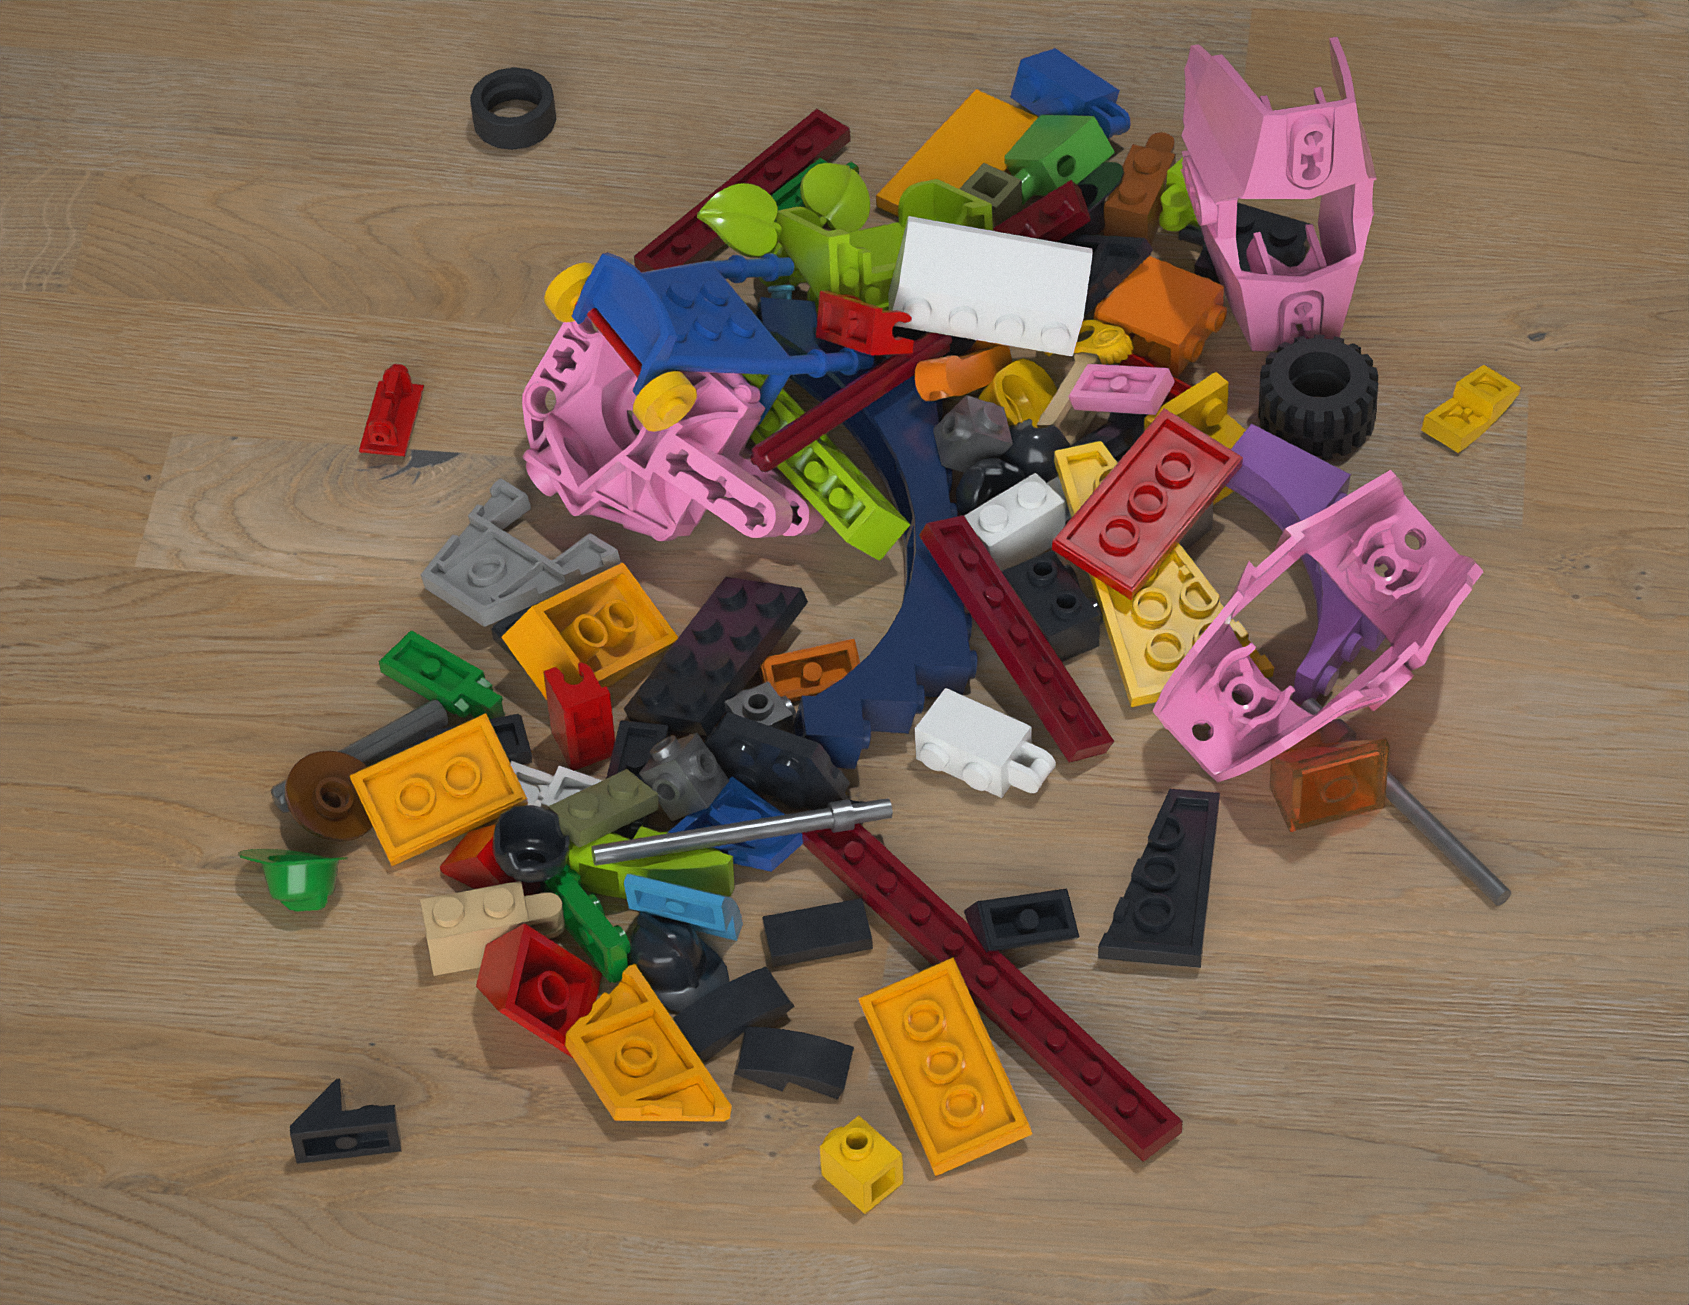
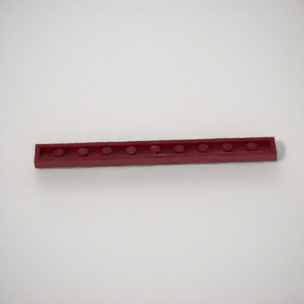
M860 823L855 824L853 830L834 833L831 828L802 832L803 845L858 897L862 898L873 911L932 966L954 958L975 1006L1142 1162L1182 1133L1183 1121L999 951L986 953L969 924Z

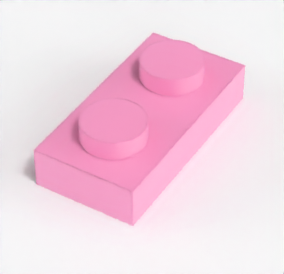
M1087 364L1068 397L1074 410L1156 415L1175 381L1169 368Z

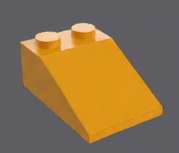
M624 562L532 606L501 638L547 700L543 674L545 670L557 667L563 673L565 682L574 685L583 680L579 676L578 663L583 662L592 669L601 688L605 686L608 688L670 648L678 639V636Z

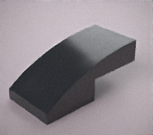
M765 966L718 987L673 1017V1020L697 1055L706 1062L744 1033L747 1027H769L795 1006L770 970Z
M747 1027L744 1031L734 1075L781 1092L790 1082L838 1099L845 1089L854 1047L835 1040L798 1031L768 1027Z

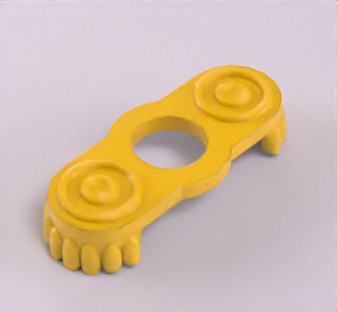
M1098 320L1082 322L1079 334L1086 331H1094V333L1089 338L1076 342L1074 353L1097 354L1102 365L1107 363L1112 365L1114 361L1115 363H1120L1121 360H1126L1128 355L1132 354L1131 350L1134 349L1130 337L1125 334L1123 328L1102 324ZM1044 352L1045 355L1047 354L1048 357L1053 354L1049 352Z

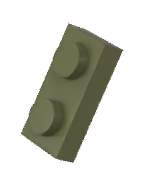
M626 769L548 806V810L558 815L560 830L563 835H569L570 841L580 848L658 810L659 794Z

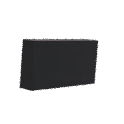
M862 898L762 916L763 929L772 967L873 949L872 935Z

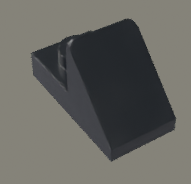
M340 1078L333 1081L290 1125V1136L297 1164L402 1151L401 1134L395 1105H366L359 1109L346 1110Z

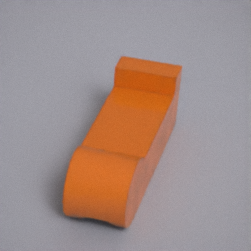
M977 340L970 350L961 355L920 361L915 369L917 391L924 401H935L952 396H962L987 386L993 380L996 373L1013 362L1010 348L1008 345Z

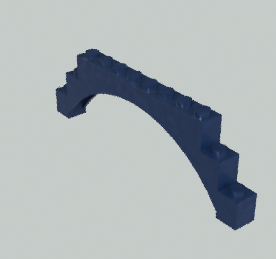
M760 297L756 317L789 356L807 355L813 349H820L825 353H837L845 348L844 346L816 337L817 313L815 301ZM873 355L874 362L872 367L859 370L854 375H844L841 371L827 372L820 378H813L809 374L791 375L789 379L800 385L821 403L883 362V360L876 359V355ZM911 376L842 422L871 459L886 485L895 509L910 523V526L902 534L905 547L906 576L902 607L889 630L871 653L844 678L818 695H802L793 723V734L820 743L836 768H856L861 750L869 748L871 731L909 734L915 714H921L923 711L925 697H939L945 688L963 695L968 679L973 680L976 676L977 653L969 648V640L972 633V616L964 611V603L919 536L926 523L957 517L956 503H950L949 499L952 488V469L941 465L933 428L942 420L943 401L942 399L924 401L917 391L915 376Z

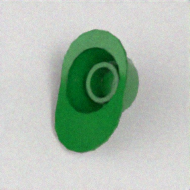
M248 849L238 852L240 858L261 863L271 897L279 900L289 910L293 911L322 910L326 906L328 896L332 895L335 891L339 861L348 859V857L327 858L315 854L283 849Z

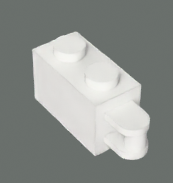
M1036 473L964 515L1001 571L1034 558L1051 548L1052 541L1064 528L1065 522L1071 518L1059 476L1046 483Z
M947 688L943 690L915 727L917 760L922 761L932 770L946 772L965 781L976 790H985L1000 798L1004 796L1011 785L1028 793H1036L1056 766V762L1050 753L1032 744L1031 726Z

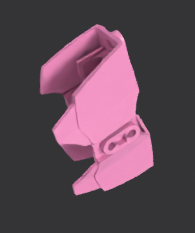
M1338 37L1329 38L1332 73L1340 94V101L1326 102L1321 87L1314 88L1316 104L1273 111L1267 95L1260 96L1259 99L1222 54L1211 56L1199 44L1190 47L1187 64L1184 68V130L1181 136L1188 150L1182 151L1183 169L1180 170L1184 176L1186 189L1198 224L1202 228L1204 241L1220 284L1224 286V293L1233 315L1252 351L1275 352V349L1285 341L1292 344L1294 343V338L1305 336L1306 339L1314 338V334L1324 335L1325 339H1333L1334 336L1340 337L1359 267L1363 261L1367 236L1374 215L1372 206L1373 183L1377 179L1366 133L1357 113L1351 73ZM1322 195L1318 217L1321 246L1313 224L1306 225L1305 229L1310 249L1302 263L1298 266L1288 267L1267 253L1260 232L1253 233V239L1247 248V260L1251 272L1241 270L1236 242L1237 200L1239 198L1312 199ZM1302 324L1303 329L1298 331L1296 325Z
M1389 470L1324 510L1285 528L1275 547V551L1256 568L1248 561L1228 603L1175 669L1162 689L1153 712L1164 727L1172 733L1201 765L1200 767L1217 783L1239 776L1284 752L1335 718L1365 707H1369L1374 712L1414 677L1411 671L1425 665L1433 646L1484 571L1472 558L1459 555L1408 500L1404 495L1401 480L1392 470ZM1406 535H1412L1418 539V550H1413L1405 543ZM1305 553L1311 555L1319 563L1344 595L1386 636L1391 644L1388 650L1314 715L1297 706L1290 699V695L1296 691L1291 685L1282 692L1264 677L1249 656L1257 647L1252 642L1248 646L1242 647L1230 625L1232 618ZM1382 564H1385L1388 568L1384 572L1385 577L1379 576L1374 566L1380 567ZM1232 693L1239 694L1243 698L1244 705L1234 702ZM1205 723H1208L1211 727L1208 731V739L1206 741L1196 739L1192 732L1193 726H1203Z

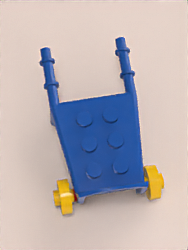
M607 252L600 256L595 266L584 262L570 266L562 271L550 283L544 296L545 305L556 319L561 322L576 321L577 324H581L587 317L638 379L633 388V393L637 397L633 403V413L642 425L652 432L667 429L679 422L695 403L696 389L685 375L678 371L768 375L759 389V402L766 408L758 423L760 425L791 375L809 374L813 378H820L827 372L841 371L844 375H854L859 370L870 369L874 362L873 355L847 347L837 353H825L820 349H813L807 355L789 356L725 280L729 279L733 283H742L746 278L761 277L763 280L770 282L777 280L779 276H790L794 271L792 259L789 257L778 258L773 253L764 254L760 259H745L741 255H733L728 260L703 261L640 272L634 265L622 257Z

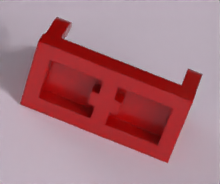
M828 290L820 291L816 328L817 338L868 355L913 354V340L899 336L894 338L892 335L893 326L897 322L907 323L912 320L908 313L899 310L884 311L882 310L883 308L862 302L859 298L852 295H840Z
M583 662L578 663L579 676L583 680L574 685L565 682L563 673L557 667L543 671L551 733L570 770L573 771L610 758L615 743L610 692L606 686L601 688L592 669Z

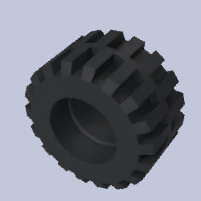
M1314 334L1312 339L1300 336L1294 338V343L1292 344L1286 341L1277 347V352H1270L1266 357L1265 365H1262L1260 371L1258 418L1260 419L1261 429L1314 456H1321L1322 460L1332 459L1333 454L1339 453L1341 456L1351 453V446L1361 447L1366 442V436H1371L1376 421L1379 375L1377 368L1373 367L1372 358L1368 354H1361V347L1354 343L1346 345L1343 338L1336 336L1333 339H1325L1324 335Z

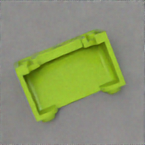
M939 179L913 184L903 192L898 207L899 222L852 232H846L842 229L827 231L822 228L818 215L805 207L778 210L776 222L782 227L779 242L818 299L820 291L828 290L840 295L848 294L855 296L862 302L883 308L882 310L884 311L889 310L888 293L908 216L993 231L991 203Z

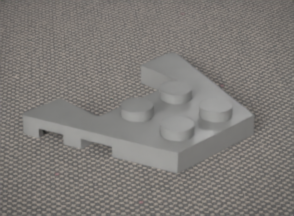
M500 478L490 488L492 497L484 506H475L468 515L470 524L460 536L452 535L421 573V578L425 589L485 627L620 564L621 560L616 548L591 533L554 560H550L503 531L504 528L529 511L531 505L526 493Z

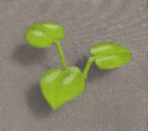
M823 163L814 166L804 175L800 186L803 203L807 209L819 216L822 227L827 223L832 230L842 229L846 232L857 231L863 227L869 216L870 197L867 186L855 170L847 165ZM747 183L729 186L708 200L697 214L699 220L710 226L730 248L741 255L750 258H761L764 254L773 253L778 258L789 257L781 243L777 244L782 231L781 225L774 222L778 212L777 204L774 198L759 186ZM795 264L794 271L790 276H779L777 280L770 282L759 277L760 281L767 287L786 285L789 282L796 287L800 283H807ZM810 287L807 292V300L815 301L818 317L819 299Z

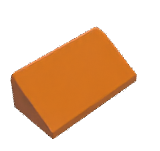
M854 638L769 656L760 665L758 670L762 684L769 681L780 697L786 696L791 702L801 700L802 695L816 696L852 671L860 663Z

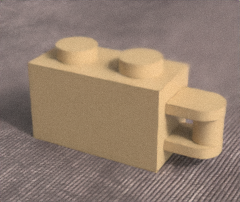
M521 881L420 899L433 976L480 968L486 944L524 923L548 939L559 936L565 928L562 901L559 896L553 893L524 896Z

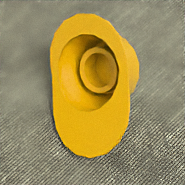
M1020 359L996 373L989 385L982 390L978 399L1004 407L1008 426L1032 419V426L1038 428L1036 424L1058 390L1051 377L1042 367L1033 361Z

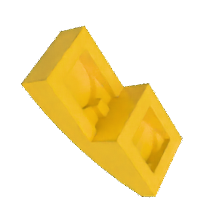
M1482 365L1456 382L1452 398L1424 416L1421 431L1459 453L1496 422L1517 398L1521 387L1489 367Z

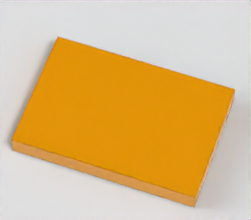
M486 713L350 775L351 782L391 866H395L499 818L501 813L514 806L529 804Z

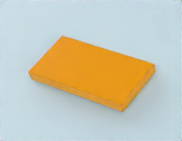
M976 89L876 195V206L899 217V200L909 186L919 182L939 179L960 189L983 163L1011 175L1004 163L1005 155L1038 117Z
M954 958L858 998L935 1176L1033 1134Z

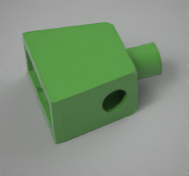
M1040 115L1005 155L1004 163L1012 176L1022 180V205H1024L1033 195L1046 196L1070 180L1077 185L1109 159L1115 151L1095 116Z

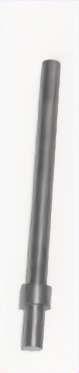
M1314 698L1305 700L1300 706L1312 715L1317 714L1323 708ZM1334 719L1318 729L1321 733V741L1334 754H1342L1490 900L1497 906L1508 900L1511 890L1356 740V732L1342 719Z
M889 798L851 804L849 799L829 802L828 807L824 809L591 846L594 865L598 866L831 828L833 833L853 830L855 824L892 818V805Z

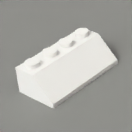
M908 216L888 297L889 310H899L908 313L912 320L907 323L897 322L894 326L1073 356L1084 318L1093 255L1092 248Z

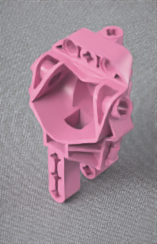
M587 317L581 324H577L576 321L563 322L522 395L524 423L531 448L526 450L522 457L527 461V473L542 493L551 497L558 492L566 508L574 516L593 515L623 524L624 529L652 536L657 541H672L678 536H690L707 509L751 538L777 537L780 535H811L818 532L823 526L825 518L781 471L773 468L768 472H761L757 465L752 464L750 457L753 455V452L747 449L745 445L760 422L761 415L766 408L759 402V389L756 386L750 385L742 374L678 371L683 373L696 389L695 403L690 411L673 426L661 431H648L633 413V403L637 397L633 393V388L638 379L601 332L594 330L592 323ZM550 389L556 396V404L551 412L545 404V397ZM629 410H632V419L636 428L640 431L638 435L634 432L629 422ZM612 506L618 509L619 511L609 509L608 507ZM791 506H800L798 508L797 514L793 511ZM798 515L802 517L801 523H795Z

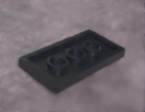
M725 577L624 707L629 720L669 725L670 730L692 734L698 733V735L707 736L726 712L725 701L735 697L742 691L807 605L808 600L802 588Z

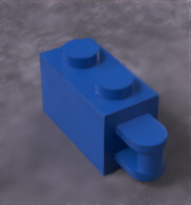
M1050 49L1020 60L1010 98L1037 116H1095L1107 139L1113 135L1126 133L1131 125L1127 111L1116 104L1120 90L1058 49Z

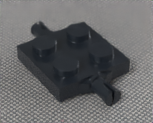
M1237 202L1236 242L1241 270L1251 272L1247 260V248L1253 239V233L1257 232L1261 233L1267 253L1288 267L1298 266L1304 261L1305 252L1309 246L1305 227L1310 223ZM1188 224L1182 230H1179L1178 240L1203 246L1194 265V274L1209 278L1213 282L1220 284L1204 241L1202 228Z

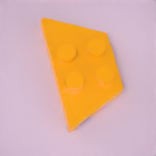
M635 964L628 966L622 973V981L610 994L604 992L592 1005L591 1012L587 1016L581 1017L566 1033V1048L615 1121L723 1122L730 1119L732 1105Z

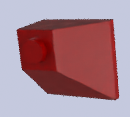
M524 923L486 944L476 987L500 1013L572 1057L565 1046L566 1033L581 1017L587 1016L591 1012L592 1005L597 999L602 973Z

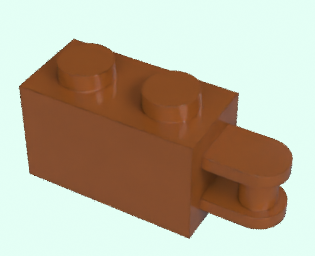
M1164 132L1152 134L1148 138L1145 147L1132 144L1123 164L1124 176L1122 181L1108 196L1104 205V236L1145 238L1151 246L1160 227L1159 217L1163 209L1161 206V196L1166 191L1167 171L1176 163V154L1173 153L1175 140L1170 134Z

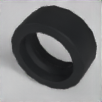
M512 67L496 70L484 76L474 86L470 96L475 132L485 143L496 148L515 150L537 144L552 132L556 122L552 86L543 75L530 69ZM510 100H524L538 105L533 111L516 117H502L489 112L494 106Z

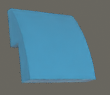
M635 874L626 875L624 887L629 909L640 911V914L645 912L650 916L657 915L690 923L695 931L737 941L743 926V920L739 907L732 898Z

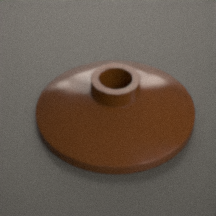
M319 751L300 759L290 771L285 784V799L293 818L309 833L329 841H350L368 833L373 826L350 779V775L367 768V766L357 758L338 751ZM323 800L332 801L337 808L327 805Z

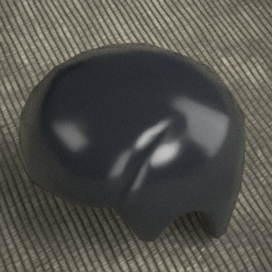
M1032 419L1009 426L1013 445L998 459L1022 469L1025 479L1034 473L1046 483L1058 477L1054 463V452L1071 447L1060 429L1054 425L1042 429L1033 427Z
M996 458L977 461L975 465L970 466L966 470L956 488V505L960 515L968 514L1025 479L1023 470Z
M534 805L514 806L500 814L494 828L492 850L495 861L508 876L525 883L543 882L559 874L565 868L570 852L569 835H563L560 830L559 817L553 811Z

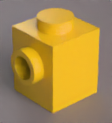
M859 1115L846 1126H839L833 1129L820 1145L822 1176L864 1214L904 1183L902 1153Z

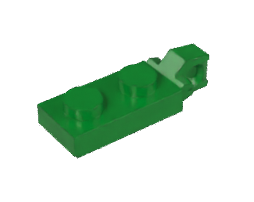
M414 631L407 633L378 661L381 673L429 701L438 700L445 710L454 715L457 714L459 717L466 718L471 713L474 718H477L486 713L489 719L506 715L502 705L503 698L493 692V685L485 679L484 671Z
M566 863L562 872L547 881L540 882L541 890L544 893H553L559 896L562 901L566 930L608 982L614 984L622 980V973L628 967L629 939L619 925L613 926L608 921L598 898L594 894H586L582 889L581 876L575 870L570 869V866Z

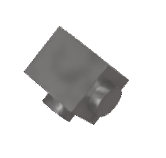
M968 395L933 428L941 465L963 473L970 466L975 465L977 461L989 458L998 459L1013 445L1004 407Z

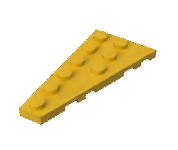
M1101 441L1054 452V463L1071 518L1117 465V461ZM1179 543L1132 600L1089 574L1099 607L1102 611L1105 627L1130 707L1157 702L1162 689L1175 669L1224 608L1219 601V594ZM1232 618L1230 625L1242 647L1248 646L1251 643L1248 639L1249 633L1239 621L1235 622ZM1255 649L1249 655L1264 677H1273L1275 667L1265 654L1261 656Z

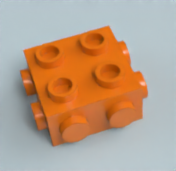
M1149 256L1114 289L1109 297H1105L1098 303L1094 312V320L1101 321L1102 324L1123 328L1125 334L1130 337L1134 349L1131 351L1134 355L1140 358L1143 356L1148 358L1150 364L1158 368H1169L1172 375L1179 377L1189 362L1194 363L1198 360L1203 351L1205 341L1212 332L1217 333L1225 322L1227 308L1223 306L1224 286L1213 282L1209 278L1201 277L1176 267L1167 261H1161Z

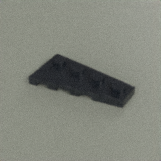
M1169 789L1148 835V843L1141 859L1138 858L1131 873V881L1124 896L1120 897L1114 910L1113 921L1107 933L1104 932L1098 946L1099 959L1201 968L1220 793Z

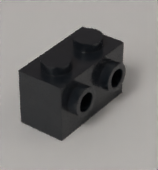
M1053 550L1001 571L1061 662L1099 647L1100 625L1103 624L1102 611L1093 597L1087 598L1083 593L1073 568L1070 565L1064 566Z

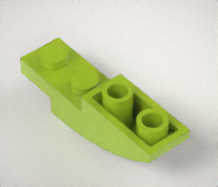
M641 826L633 839L668 833L654 831ZM611 832L580 848L570 841V852L566 863L570 866V869L575 870L581 876L582 889L586 891L627 899L624 887V880L627 874H635L727 897L731 896L735 889L733 856L722 853L716 848L709 847L595 866L592 859L591 846L630 839Z

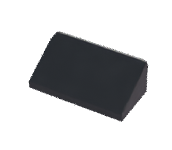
M1067 888L976 901L964 910L966 921L986 953L1075 940L1080 937Z

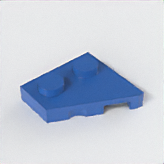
M731 777L708 808L687 815L668 833L785 814L734 777ZM802 833L712 848L733 856V864L772 872L803 844Z

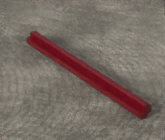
M933 332L925 333L914 341L913 354L892 355L754 446L752 449L753 455L750 457L752 464L757 465L761 472L772 470L913 376L916 366L920 361L940 358L949 352L950 344L953 341L951 335Z

